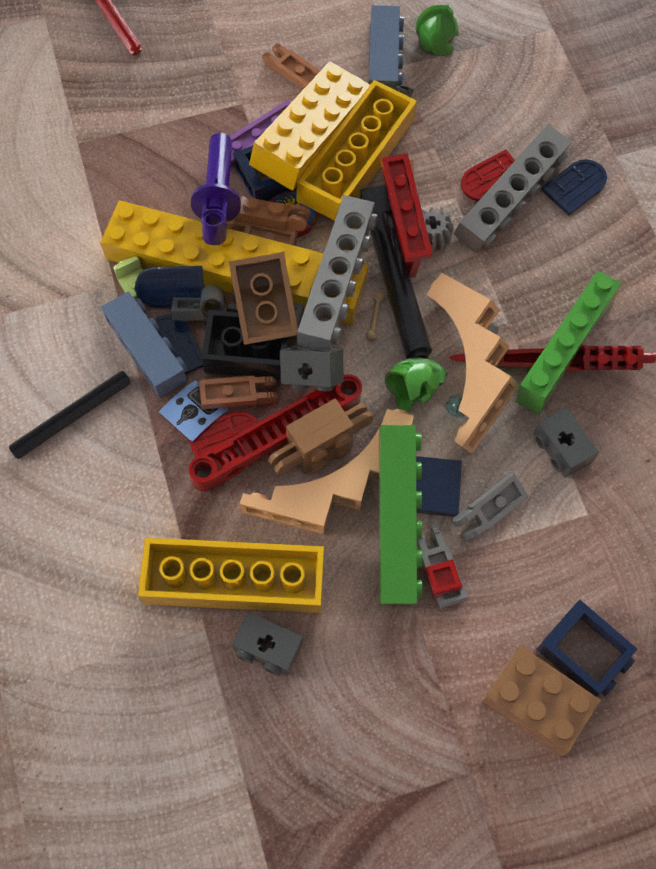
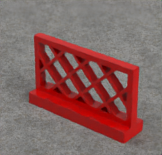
M406 153L381 158V167L404 261L407 264L410 278H414L422 259L431 258L433 253L409 156Z

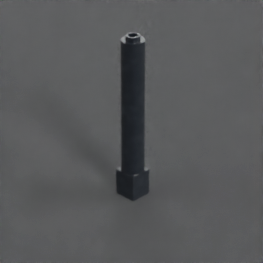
M386 185L360 189V199L375 202L374 213L378 214L375 229H370L369 231L406 359L413 357L428 358L432 348L407 264L404 261L400 241L392 218L393 212Z

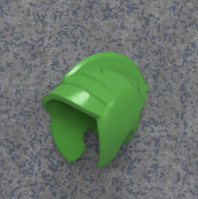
M449 4L430 6L419 15L416 22V33L419 38L420 48L423 51L433 52L439 56L453 53L454 47L448 41L455 36H459L457 19L453 16L454 11L449 7Z
M413 357L403 360L392 367V370L388 371L385 375V384L387 389L395 394L399 409L409 412L413 410L415 401H420L423 404L429 401L437 391L438 385L441 386L448 373L434 360Z

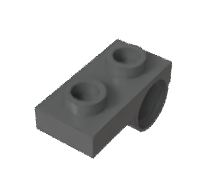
M209 285L202 290L201 298L173 297L172 320H180L182 322H190L192 320L207 321L209 310L226 311V298L223 289L216 285ZM208 301H216L217 303L212 304Z

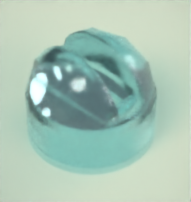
M454 394L448 398L450 400L446 402L448 413L459 418L464 417L458 411L463 395Z

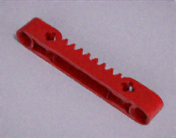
M345 374L344 382L333 386V390H315L195 457L189 464L188 470L193 486L200 491L212 490L241 473L247 466H252L256 460L261 461L265 455L269 456L274 450L281 449L284 444H287V425L333 399L338 401L344 412L355 407L361 401V380L355 375ZM344 389H350L354 392V394L345 395L341 391ZM207 469L211 471L208 477L200 478L197 476L200 470Z

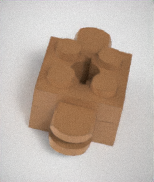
M333 399L287 425V445L272 453L268 461L272 466H275L274 470L278 475H283L297 466H300L305 474L310 471H319L332 458L345 456L353 445V434L368 426L374 417L370 412H367L368 409L364 403H360L344 412L338 401Z

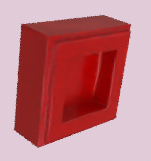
M453 560L425 567L424 572L433 598L462 590L463 586Z

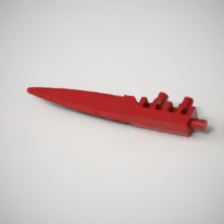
M582 345L566 372L584 370H640L643 368V363H655L656 354L644 353V349L641 346ZM545 348L509 349L497 366L532 368ZM465 353L449 357L453 361L466 362Z

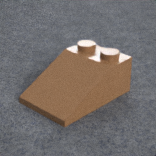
M284 252L229 261L244 345L296 336L298 327Z

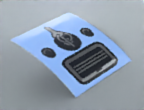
M195 380L177 393L162 407L159 413L193 442L212 422L229 409L227 407L202 409L199 382Z

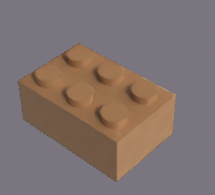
M520 645L514 651L482 702L562 757L570 752L599 704L600 699Z

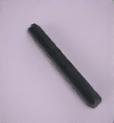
M119 371L10 444L9 450L15 458L20 459L131 383L128 375L124 371Z

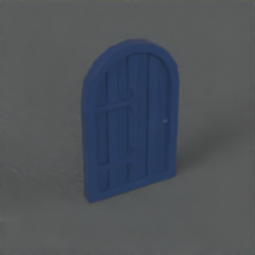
M588 159L578 160L543 185L541 191L569 216L605 187L607 181L606 170L596 161Z
M202 266L152 267L139 273L135 281L137 297L144 304L158 308L172 307L173 297L201 298V292L205 288Z
M169 314L155 318L154 320L160 329L158 333L161 338L166 336L174 349L172 354L175 358L180 356L188 369L185 374L203 367L202 353L187 324L180 320H172V315Z

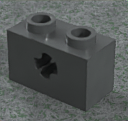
M292 346L280 350L281 384H292L293 389H306L309 386H317L318 391L333 390V386L344 382L343 349Z
M567 407L540 421L534 431L537 445L541 449L546 450L554 469L561 472L565 478L591 464L599 453Z
M247 612L232 643V647L237 652L236 657L247 663L252 664L256 660L264 664L263 669L271 674L280 676L282 672L289 675L302 647L303 636ZM268 640L271 641L273 650L268 648L266 652H262L260 644H267Z

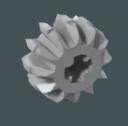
M432 207L429 212L422 209L432 252L435 247L442 251L445 244L451 242L454 232L450 215L443 216V209L439 212H434Z

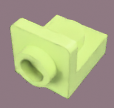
M134 256L130 259L122 260L113 268L125 293L129 291L136 300L138 297L135 292V281L143 269L138 257Z

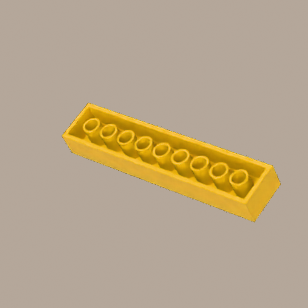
M120 200L100 241L106 260L119 263L124 259L137 256L143 270L152 267L202 266L205 286L216 285L222 288L223 291L230 293L234 292L229 261L284 252L293 302L302 304L304 309L324 254L228 228L226 240L222 244L209 245L203 240L201 221ZM363 264L360 275L355 274L353 280L356 281L353 297L348 296L346 304H349V309L345 321L340 320L342 323L350 325L354 323L367 284V264ZM336 272L335 274L341 275V274H344V273H343V272ZM331 294V295H328L327 297L334 298V297H337V296Z

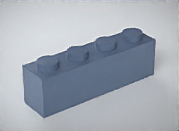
M371 5L369 85L373 80H376L395 90L397 85H402L403 73L398 72V69L403 68V54H400L399 50H403L404 35H399V32H403L404 17H400V6Z
M128 291L101 306L106 321L159 399L187 383L185 372L188 369L180 356L175 358L172 354L174 349L166 336L161 338L158 333L160 329L153 317L147 318L145 315L147 312L146 308L139 298L135 300Z

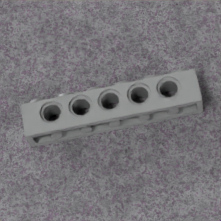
M547 124L459 222L453 235L476 253L483 246L488 248L497 237L495 232L498 229L503 231L512 220L510 215L513 212L518 214L527 202L524 199L527 196L532 198L540 189L541 185L539 182L542 179L546 182L555 171L554 165L557 163L560 166L569 155L566 150L572 142L550 124Z
M343 195L297 331L298 345L332 348L333 343L338 344L341 335V328L338 326L340 320L345 321L349 309V304H346L348 296L353 297L356 281L353 280L355 274L360 275L364 261L361 255L363 251H368L371 236H368L370 229H375L378 214L374 213L375 202ZM336 272H343L344 274L338 275V274H335V273H336ZM332 294L336 295L337 297L330 298L327 296ZM328 318L330 320L324 322L320 321L319 319Z

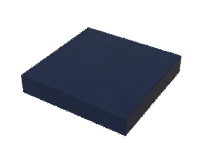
M416 456V462H421L422 466L421 480H416V491H421L422 507L421 509H416L417 513L457 516L459 514L462 461Z

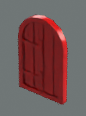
M505 149L471 167L464 173L461 179L463 193L468 198L478 202L511 166L515 159Z
M243 411L231 412L218 417L193 442L189 440L191 450L195 457L259 421L252 414Z

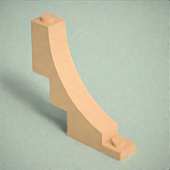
M441 273L437 280L431 284L430 290L426 295L438 307L449 314L463 342L466 358V381L458 411L466 416L468 421L459 428L454 442L472 454L515 393L519 384L510 375L496 368L509 349V346L501 337L487 330L499 312L497 306L489 298Z
M387 409L381 425H413L414 416L401 409ZM379 429L367 447L357 457L327 476L302 484L275 486L271 500H268L265 495L260 493H251V495L243 493L240 501L241 512L324 535L333 503L361 510L368 481L379 482Z

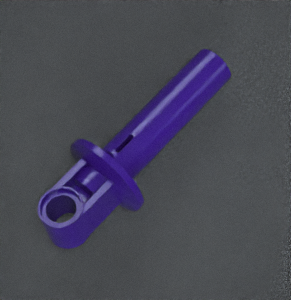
M216 133L210 137L206 185L197 188L191 196L192 211L201 219L202 237L204 242L209 245H220L226 240L227 222L233 220L241 209L239 195L229 187L232 140L224 133Z

